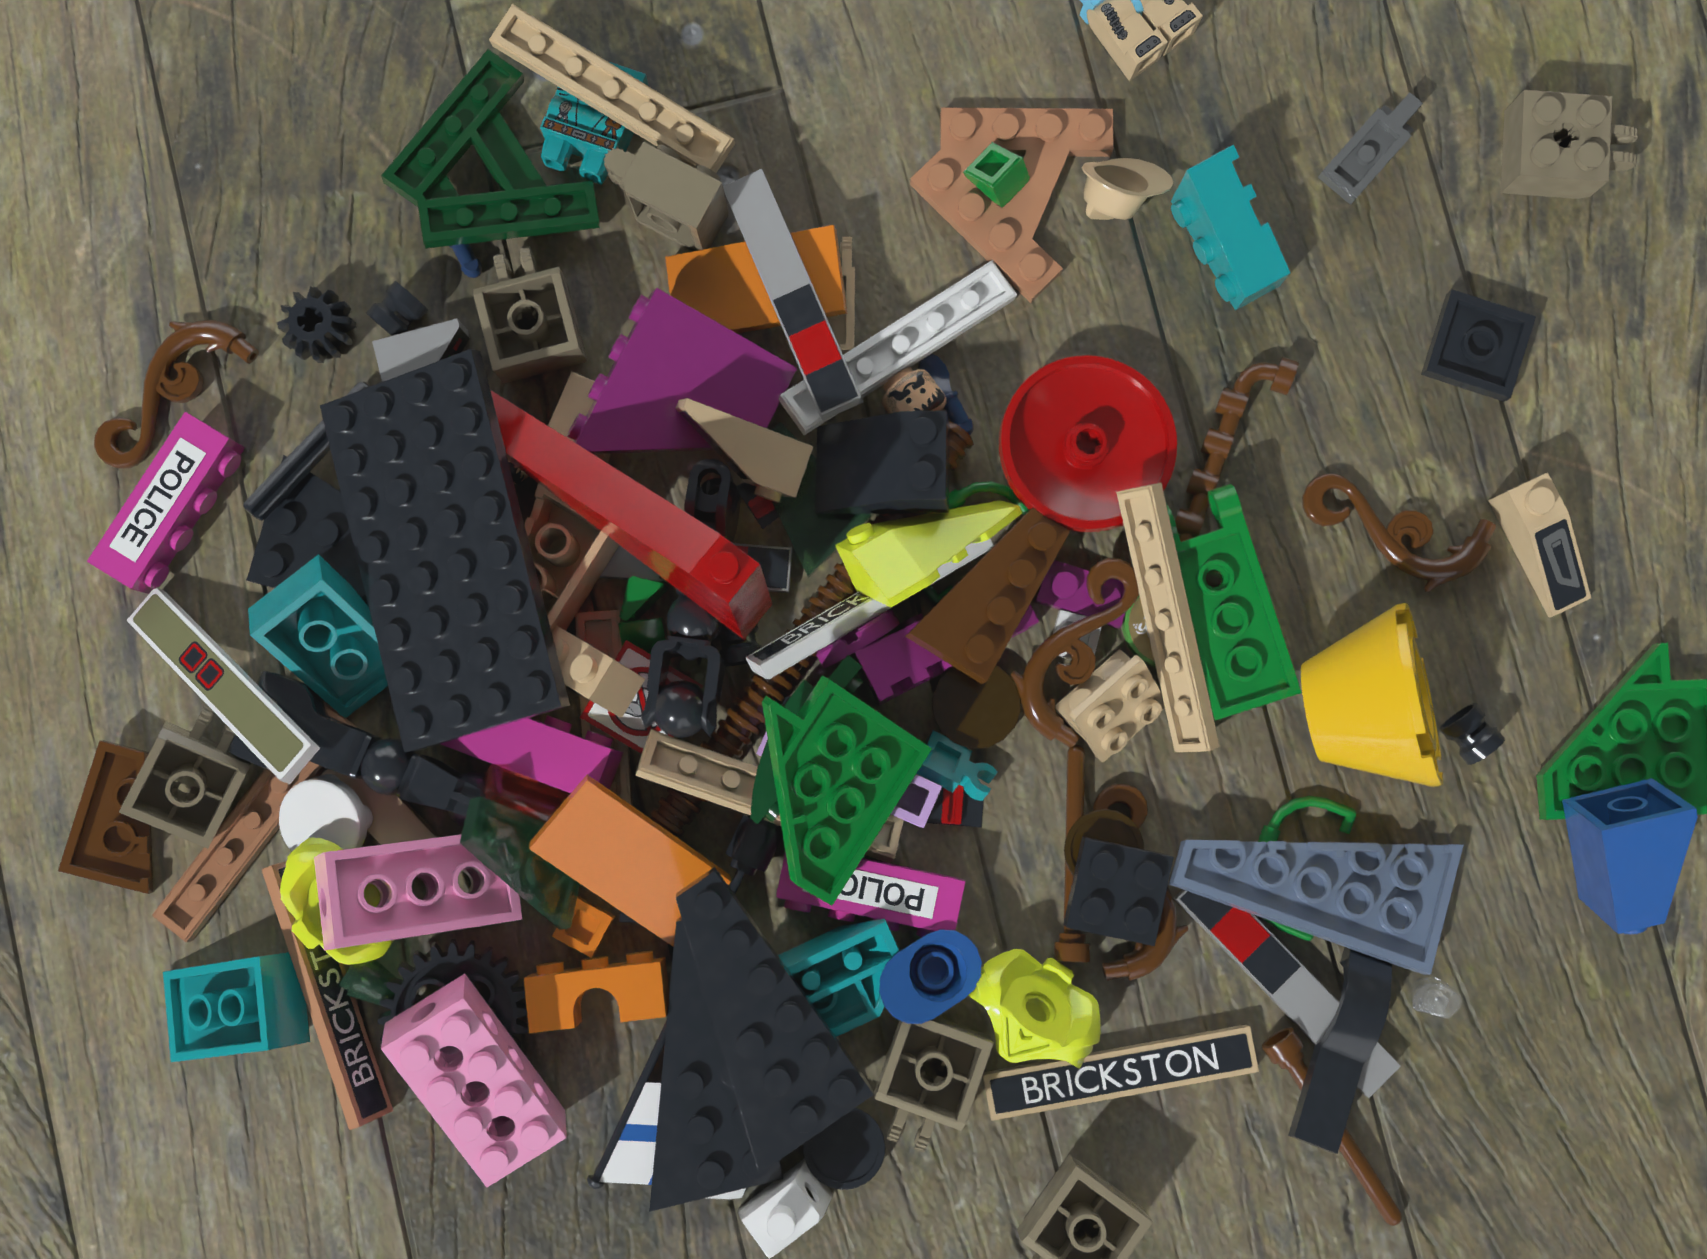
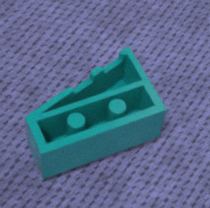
M1233 144L1186 171L1171 200V211L1178 225L1182 228L1186 227L1194 240L1193 249L1199 261L1204 265L1208 264L1215 275V286L1219 295L1224 301H1230L1236 311L1281 286L1291 272L1269 223L1266 222L1261 225L1254 213L1249 200L1257 196L1252 184H1247L1244 187L1241 184L1232 161L1239 158Z

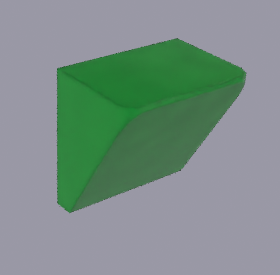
M993 142L963 171L967 179L1001 207H1004L1030 180L1023 158Z
M631 576L628 580L619 615L621 620L624 622L637 621L667 591V586L660 582Z
M663 618L618 623L622 646L627 640L651 654L652 647L657 641L667 640L666 621Z

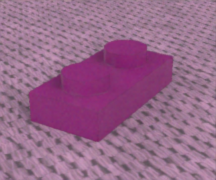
M1054 560L1038 589L1035 602L1088 617L1117 604L1123 596L1124 585L1120 580L1113 578L1105 581L1101 591L1105 603L1097 605L1092 601L1087 591L1086 577L1089 571ZM1125 613L1106 625L1120 628Z

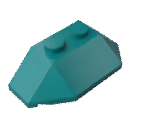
M879 919L839 926L778 956L837 1037L880 1017L884 1009L879 993L880 976L885 964L900 950L886 920Z

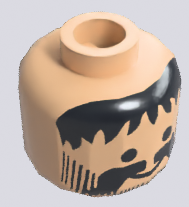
M907 367L894 375L883 386L886 392L882 398V405L888 414L900 411H942L947 403L945 394L924 369L913 371L911 367Z

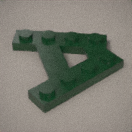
M489 49L486 50L382 173L383 183L418 207L425 249L600 228L593 181L547 186L501 116L500 110L524 83V77L522 72ZM473 145L502 191L459 196L447 174L470 146Z

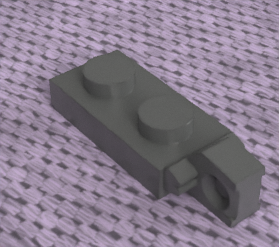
M1409 92L1393 111L1386 105L1381 109L1378 108L1325 167L1318 178L1351 205L1412 136L1411 133L1414 129L1407 122L1423 103Z

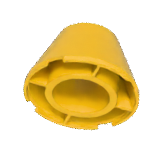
M1407 603L1393 606L1302 663L1301 686L1304 708L1312 743L1321 762L1430 787L1442 786L1443 772H1439L1437 761L1442 760L1432 697L1424 659L1420 657L1415 638H1418L1417 630Z

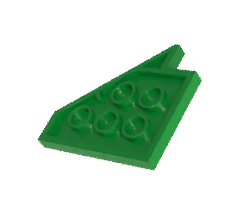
M1668 643L1653 644L1537 773L1539 820L1565 819L1563 799L1651 778L1697 809V815L1707 814V679L1671 680Z
M822 676L797 715L767 696L763 699L762 706L790 880L832 906L932 748L830 679Z

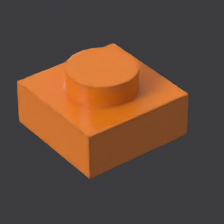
M575 895L552 937L592 958L595 956L616 916Z

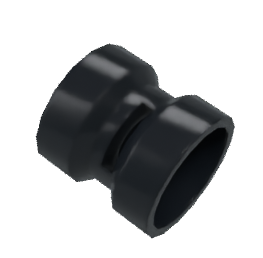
M394 281L386 290L387 297L381 303H374L366 314L393 336L408 332V326L412 321L420 320L428 312V309L402 285Z
M758 623L745 639H742L723 624L720 635L717 638L721 640L722 649L720 653L726 662V667L748 664L745 657L762 648V645L757 643L755 635L759 629Z
M1472 703L1448 718L1439 728L1447 740L1457 743L1460 747L1459 754L1468 765L1475 764L1486 758L1505 741V737L1497 727H1490L1487 724L1485 713L1477 703Z

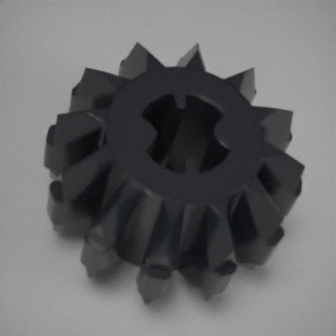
M310 286L306 298L299 292H293V299L296 302L293 307L281 305L282 312L288 318L276 322L278 329L286 333L282 338L283 344L289 349H295V355L302 360H307L312 356L313 360L317 363H324L327 352L335 358H341V351L338 346L341 343L353 345V340L345 332L357 328L356 322L348 317L351 313V307L345 301H339V296L332 290H327L322 294L317 287Z

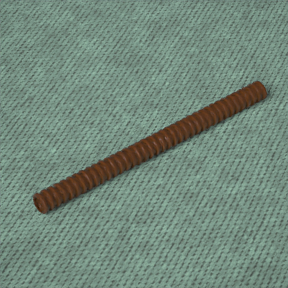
M949 421L950 470L954 471L958 466L956 463L957 459L962 460L966 456L965 448L971 449L974 442L964 429ZM917 513L875 514L877 516L875 520L869 519L867 523L872 525L912 517ZM843 562L842 564L836 563L833 567L836 572L833 575H827L825 578L827 584L825 586L820 585L818 587L819 595L817 597L812 596L809 599L810 607L808 609L803 607L800 611L803 614L801 619H794L792 624L795 627L793 629L857 593ZM817 652L813 653L810 656L816 657ZM810 656L771 679H765L760 675L753 674L751 677L753 683L750 687L747 685L743 687L744 695L741 698L737 696L734 699V702L737 703L733 709L729 707L726 710L728 714L726 719L720 718L717 722L720 727L713 733L708 743L703 741L700 746L731 758L741 757L743 755L742 747L744 745L749 746L752 743L749 739L753 733L757 735L760 732V729L757 727L761 722L765 724L762 706L765 696L775 702L777 700L783 701L785 698L783 692L786 689L791 690L793 688L792 680L801 677L802 674L799 671L802 667L807 668L810 665L807 661ZM669 787L667 789L669 793L667 798L661 797L658 801L661 805L658 810L655 808L651 810V819L674 836H682L685 832L683 826L685 824L690 825L693 822L692 814L694 812L699 814L701 811L700 803L702 801L707 802V800Z

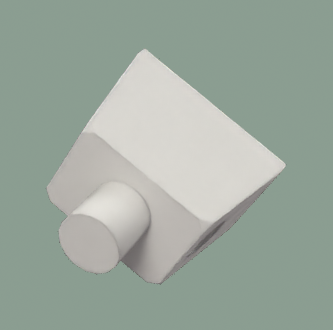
M804 1158L784 1173L783 1179L772 1182L738 1208L737 1212L743 1224L770 1259L824 1217L833 1193L828 1186L813 1176ZM805 1186L811 1191L813 1198L809 1196Z

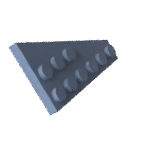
M1183 840L1179 846L1169 885L1411 971L1429 975L1432 972L1464 845Z

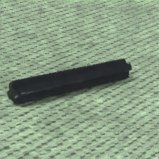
M359 382L347 395L368 388L370 385L365 382ZM323 420L244 502L243 507L254 518L260 521L265 520L330 451Z

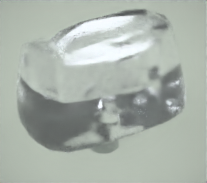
M1432 976L1420 977L1414 981L1412 986V1006L1416 1011L1450 1019L1462 1006L1463 999L1461 994L1440 978Z

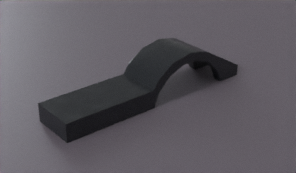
M1344 947L1340 964L1343 967L1344 983L1339 1006L1330 1028L1322 1040L1314 1047L1288 1134L1292 1138L1338 1154L1363 1065L1370 1057L1380 1038L1386 1022L1391 998L1392 963Z

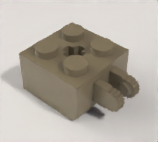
M1523 90L1504 111L1501 193L1570 199L1590 197L1609 182V171H1628L1637 166L1636 154L1610 151V145H1626L1635 142L1638 139V130L1634 126L1611 124L1612 96Z
M643 142L636 155L628 151L624 152L623 149L620 150L618 147L617 149L612 148L611 151L608 150V153L605 154L604 166L607 172H609L608 175L615 185L619 184L625 190L638 223L692 251L711 247L729 214L723 184L720 181V177L714 171L702 165H697L694 168L682 162L681 157L675 151L664 145H658L655 148Z
M530 246L520 249V261L525 270V276L512 279L510 264L502 253L493 257L499 283L473 289L492 370L504 384L588 362L567 279L560 267L538 272ZM535 319L537 324L532 329L527 330L529 328L528 321Z
M205 703L191 731L165 721L119 813L208 849L247 774L251 762L230 753L229 746L235 733L226 724L223 727L222 736L218 743L201 736L205 727L209 726L215 715L214 711ZM190 776L195 779V784L199 783L200 787H190L187 792H182L178 789L180 781L174 782V780Z
M938 1016L922 1024H907L899 1020L874 1090V1099L897 1107L889 1128L888 1140L897 1143L899 1138L902 1137L908 1112L923 1117L921 1126L918 1128L914 1139V1149L923 1153L927 1148L936 1122L960 1131L963 1130L993 1046L990 1035ZM932 1058H939L940 1065H945L944 1070H935L932 1077L925 1075V1066H922L925 1061H931Z
M1069 1154L1019 1225L1017 1231L1021 1242L1036 1252L1032 1259H1128L1153 1222L1144 1208ZM1080 1220H1090L1092 1227L1089 1230L1081 1227L1077 1231L1075 1225Z

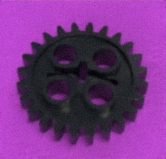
M451 939L448 952H442L440 946L434 942L431 945L430 957L427 958L419 950L414 952L413 960L415 967L404 962L399 964L398 971L403 980L393 977L389 978L386 986L395 994L382 995L379 1004L391 1009V1011L381 1013L377 1022L378 1024L385 1025L387 1021L423 1000L418 992L421 986L435 984L441 989L458 977L466 974L471 982L481 981L489 987L490 993L483 999L490 1008L495 1009V1015L521 1049V1041L513 1034H524L528 1030V1024L517 1019L527 1015L526 1004L517 1003V1001L525 997V987L513 988V985L520 977L519 971L516 970L505 974L503 971L508 963V958L505 956L495 963L492 962L493 947L491 946L487 947L479 955L475 954L474 940L469 942L465 951H459L456 939Z

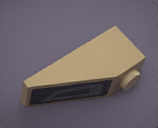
M688 398L678 400L676 410L745 483L756 486L755 495L778 503L782 496L796 498L813 446Z
M1548 472L1488 500L1549 618L1591 599L1569 512Z

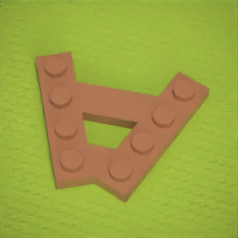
M941 108L940 150L910 178V185L988 262L993 260L1007 281L1032 303L1061 275L1063 270L1033 240V236L1067 157H1111L1113 152V109ZM992 142L1019 156H1024L1023 160L1030 176L1028 183L1002 209L967 179L963 173Z

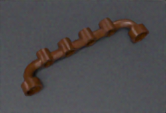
M1282 357L1279 365L1266 362L1253 364L1240 373L1233 389L1223 388L1215 409L1216 413L1223 415L1219 428L1216 430L1209 427L1200 451L1208 455L1203 470L1194 468L1185 492L1194 495L1188 511L1180 508L1175 519L1181 542L1199 536L1209 507L1208 491L1217 487L1221 471L1253 385L1260 380L1272 381L1271 391L1287 396L1299 362ZM1210 570L1206 575L1207 584L1211 587L1220 585L1221 574L1216 570Z

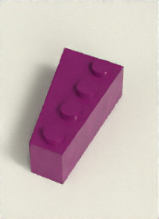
M1031 605L1027 608L1011 638L1039 623ZM922 613L899 624V631L886 637L883 635L860 650L855 651V660L862 666L861 672L879 706L953 668L949 663L905 637L924 618Z

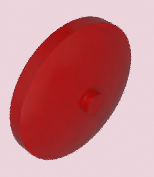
M1072 356L1043 366L1029 376L1017 389L1001 421L999 456L1004 475L1011 489L1029 510L1031 508L1036 509L1067 530L1100 532L1124 525L1116 492L1161 483L1163 491L1165 490L1176 463L1177 432L1173 416L1159 390L1140 372L1122 362L1102 356Z

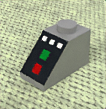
M456 318L372 341L382 382L461 353L470 337L468 330Z

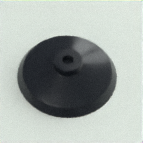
M854 1108L803 1144V1153L807 1167L818 1181L831 1188L848 1190L866 1184L877 1174L885 1156V1140L877 1122L866 1112Z

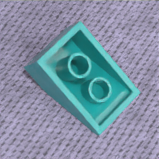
M319 554L248 608L250 636L344 718L348 717L388 686L369 607L353 587Z
M289 952L163 972L171 1062L267 1051L310 1042L307 1004Z

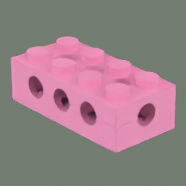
M511 828L329 851L314 857L324 951L522 919ZM461 871L465 872L471 881L468 893L464 892L458 884V876ZM415 877L420 878L425 883L426 895L423 900L415 897L412 892L411 886ZM368 883L375 885L380 892V902L376 907L369 905L364 898V889Z
M466 974L458 977L385 1023L381 1050L487 1188L567 1138L565 1109Z

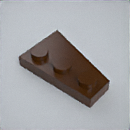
M99 740L60 862L59 872L146 894L153 893L151 825L119 813L149 752Z

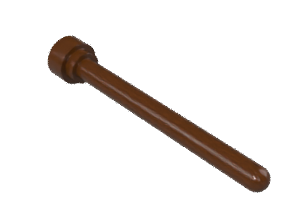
M1074 745V747L1069 748L1067 751L1065 840L1073 824L1084 815L1085 751L1080 745ZM1066 860L1064 918L1073 881V875L1066 864ZM1064 926V933H1059V942H1054V959L1065 962H1090L1091 943H1086V934H1082L1080 930Z
M1285 1028L1267 1038L1262 1044V1048L1272 1064H1278L1281 1069L1288 1070L1302 1091L1308 1070L1302 1060L1304 1057V1053L1301 1050L1303 1043L1293 1028ZM1345 1127L1339 1151L1385 1222L1392 1226L1398 1225L1402 1220L1399 1208Z

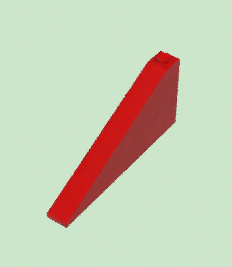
M491 390L507 458L511 463L742 639L748 636L772 606L765 578L757 561L715 530Z

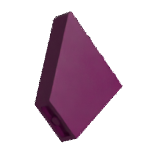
M656 288L648 298L641 294L629 315V319L635 321L628 337L620 334L608 355V358L615 362L607 376L600 373L587 396L594 400L586 416L581 413L577 415L567 437L592 454L714 450L676 410L678 400L688 398L767 428L780 403L779 397L786 391L797 368Z

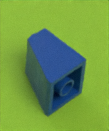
M1652 778L1563 799L1579 899L1618 934H1638L1646 931L1648 927L1664 924L1698 818L1697 809Z

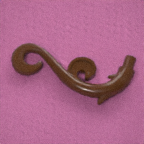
M215 320L195 322L171 321L169 326L175 332L169 335L156 350L144 379L139 442L130 451L122 452L117 447V437L125 430L131 429L136 431L137 424L135 421L123 417L107 420L98 428L95 434L94 447L98 457L105 464L118 469L132 468L139 465L145 459L154 438L161 395L174 403H187L195 399L202 390L204 384L202 373L189 363H175L173 367L177 370L178 377L176 380H170L173 363L190 348L209 344L206 348L207 352L223 349L228 354L235 353L248 364L258 357L259 350L245 340L246 335L225 322Z
M1335 473L1324 474L1314 478L1306 486L1302 496V508L1306 516L1314 524L1325 527L1339 524L1350 515V508L1347 506L1340 511L1327 509L1323 503L1325 492L1329 489H1336L1347 494L1377 549L1401 571L1418 579L1428 580L1424 587L1425 592H1430L1439 585L1466 576L1475 570L1490 551L1491 546L1488 543L1497 527L1496 524L1489 520L1480 519L1472 536H1467L1462 545L1449 546L1447 548V551L1452 553V555L1442 559H1427L1412 554L1401 542L1404 534L1411 536L1410 548L1412 549L1423 547L1430 541L1433 535L1432 522L1425 514L1417 511H1402L1393 516L1385 528L1360 490L1344 476Z
M1106 558L1098 561L1090 568L1086 577L1088 594L1097 605L1105 603L1101 594L1104 582L1110 578L1120 580L1124 585V592L1120 601L1103 611L1060 628L1045 639L1035 650L1025 667L1023 675L1016 671L1011 673L1021 698L1025 716L1032 727L1051 741L1055 738L1070 748L1074 747L1080 735L1063 723V717L1056 714L1054 698H1050L1047 703L1044 695L1045 675L1051 662L1060 654L1067 652L1072 658L1070 663L1062 664L1057 662L1055 664L1056 672L1060 679L1070 685L1082 684L1091 677L1095 669L1096 657L1093 650L1085 642L1081 641L1080 638L1120 617L1136 602L1139 596L1134 568L1128 562L1121 559Z
M1124 783L1112 784L1103 789L1096 797L1092 808L1093 811L1109 809L1115 803H1122L1129 808L1130 819L1136 824L1138 829L1142 826L1148 814L1147 800L1143 793L1132 785ZM1168 886L1155 946L1136 942L1134 950L1123 954V959L1102 963L1106 981L1127 977L1130 981L1150 974L1162 965L1178 940L1189 930L1187 925L1177 926L1175 903Z

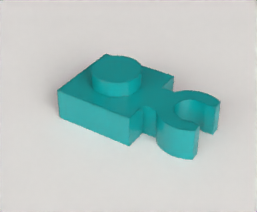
M933 730L925 742L932 750L916 774L941 785L952 793L958 785H961L971 798L983 801L990 793L991 788L980 783L978 779L989 784L996 776L997 770L987 763L975 764L969 761L972 750L953 743L949 738Z

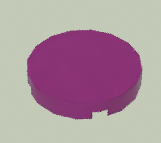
M888 609L817 651L816 656L822 667L827 668L897 627L900 621L894 612Z

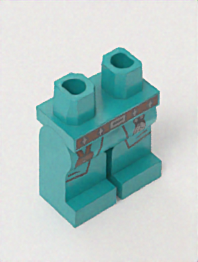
M609 62L649 86L645 73ZM557 87L556 93L549 104L547 115L544 116L540 126L545 139L541 158L545 166L558 171H565L571 154L582 157L583 161L579 169L580 175L588 181L602 185L609 173L604 166L605 154L608 153V150L611 151L612 148L617 149V147L626 152L634 132L562 88Z

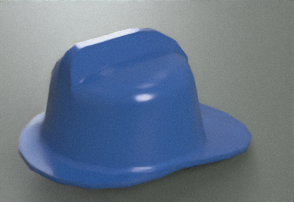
M940 929L923 936L899 951L885 964L880 976L879 993L884 1007L894 1018L907 1024H922L936 1018L965 999L976 988V984L981 977L982 964L977 947L967 936L955 930Z

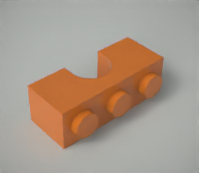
M642 951L626 954L627 962L609 964L608 956L582 959V967L564 969L563 962L536 965L537 973L524 977L529 1033L577 1027L582 1022L581 1001L583 995L592 988L607 990L615 997L619 1006L620 1023L666 1017L669 1004L666 957L654 958L653 951Z

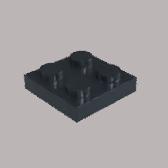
M1450 290L1445 296L1421 375L1503 402L1507 401L1512 396L1536 316L1463 292Z
M1082 836L1063 925L1070 929L1155 946L1174 857L1169 854Z

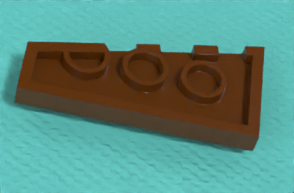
M1031 508L905 637L979 683H985L988 681L1070 531L1047 518L1036 509Z

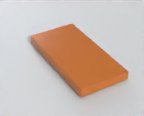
M829 225L790 233L826 317L847 314L835 226ZM746 242L665 257L669 293L672 297L737 334L781 326Z
M588 774L529 842V849L673 947L676 921L682 918L676 901V893L713 867L718 870L728 885L731 882L730 874Z

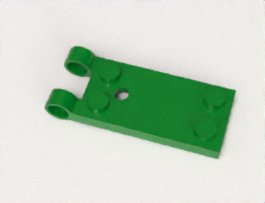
M1232 484L1208 491L1210 508L1220 529L1181 542L1169 506L1166 505L1215 721L1302 693L1242 512L1238 494ZM1210 570H1216L1222 576V582L1217 587H1211L1206 582V575Z

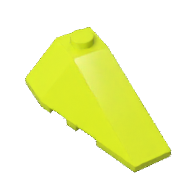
M997 500L949 509V513H928L872 525L871 523H865L848 531L846 534L847 539L835 546L856 591L882 604L893 607L940 578L937 568L951 561L952 563L962 561L968 556L965 548L967 545L989 540L1020 516L1022 510L1019 505Z

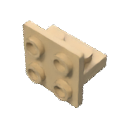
M1120 649L1098 667L1088 680L1079 684L1055 705L1058 715L1063 717L1064 721L1087 742L1094 755L1101 762H1105L1110 756L1121 751L1136 733L1145 725L1154 722L1161 711L1165 709L1162 693L1145 662L1138 655L1130 658Z

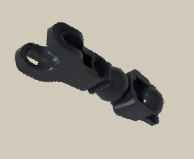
M716 459L701 460L692 467L689 474L684 512L715 530L732 543L739 519L740 493L733 482L732 475L726 464ZM714 472L720 475L721 478L708 479L700 487L701 479L706 474ZM676 588V593L679 597L672 603L667 614V628L671 636H667V640L657 641L652 647L647 682L648 696L641 719L645 728L656 722L657 726L665 734L676 738L689 737L699 732L702 728L711 737L717 729V705L720 702L726 662L712 642L720 635L723 623ZM682 655L689 661L698 657L708 660L705 689L703 690L697 684L686 680L673 681L666 685L671 658Z
M270 671L261 672L257 685L270 698L275 700L278 706L320 747L310 762L354 779H363L367 786L378 794H397L400 799L446 810L450 819L461 827L470 829L483 827L491 822L501 810L500 789L495 781L485 773L477 771L461 773L436 758L416 754L414 751L404 753L402 740L382 739L329 716L325 710L323 699L304 682ZM235 734L229 746L230 753L258 766L268 768Z

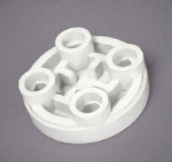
M332 774L313 777L295 785L285 795L279 811L280 831L291 852L302 842L312 837L331 841L342 849L360 848L364 843L367 829L373 822L371 810L362 804L354 790Z

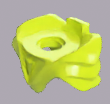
M314 837L302 842L287 857L280 893L282 902L296 918L292 925V932L308 949H314L318 945L324 949L314 857L323 852L344 849L331 841ZM368 883L364 889V898L373 907H376L380 902V892L375 885ZM394 940L325 951L339 963L347 965L361 964L382 957Z
M1012 949L988 960L981 967V977L976 984V988L968 996L987 1010L994 1028L996 1050L1001 1057L1012 1063L1035 1059H1056L1067 1061L1077 1068L1082 1066L1085 1057L1092 1052L1093 1045L1100 1041L1099 1004L1093 995L1071 984L1074 977L1072 970L1053 958H1047L1043 964H1040L1023 949Z

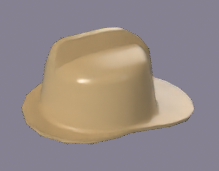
M1118 158L1098 163L1088 162L1082 166L1084 174L1087 175L1084 199L1087 202L1086 215L1090 219H1131L1147 197L1163 194L1173 186L1171 175L1164 169L1140 159Z

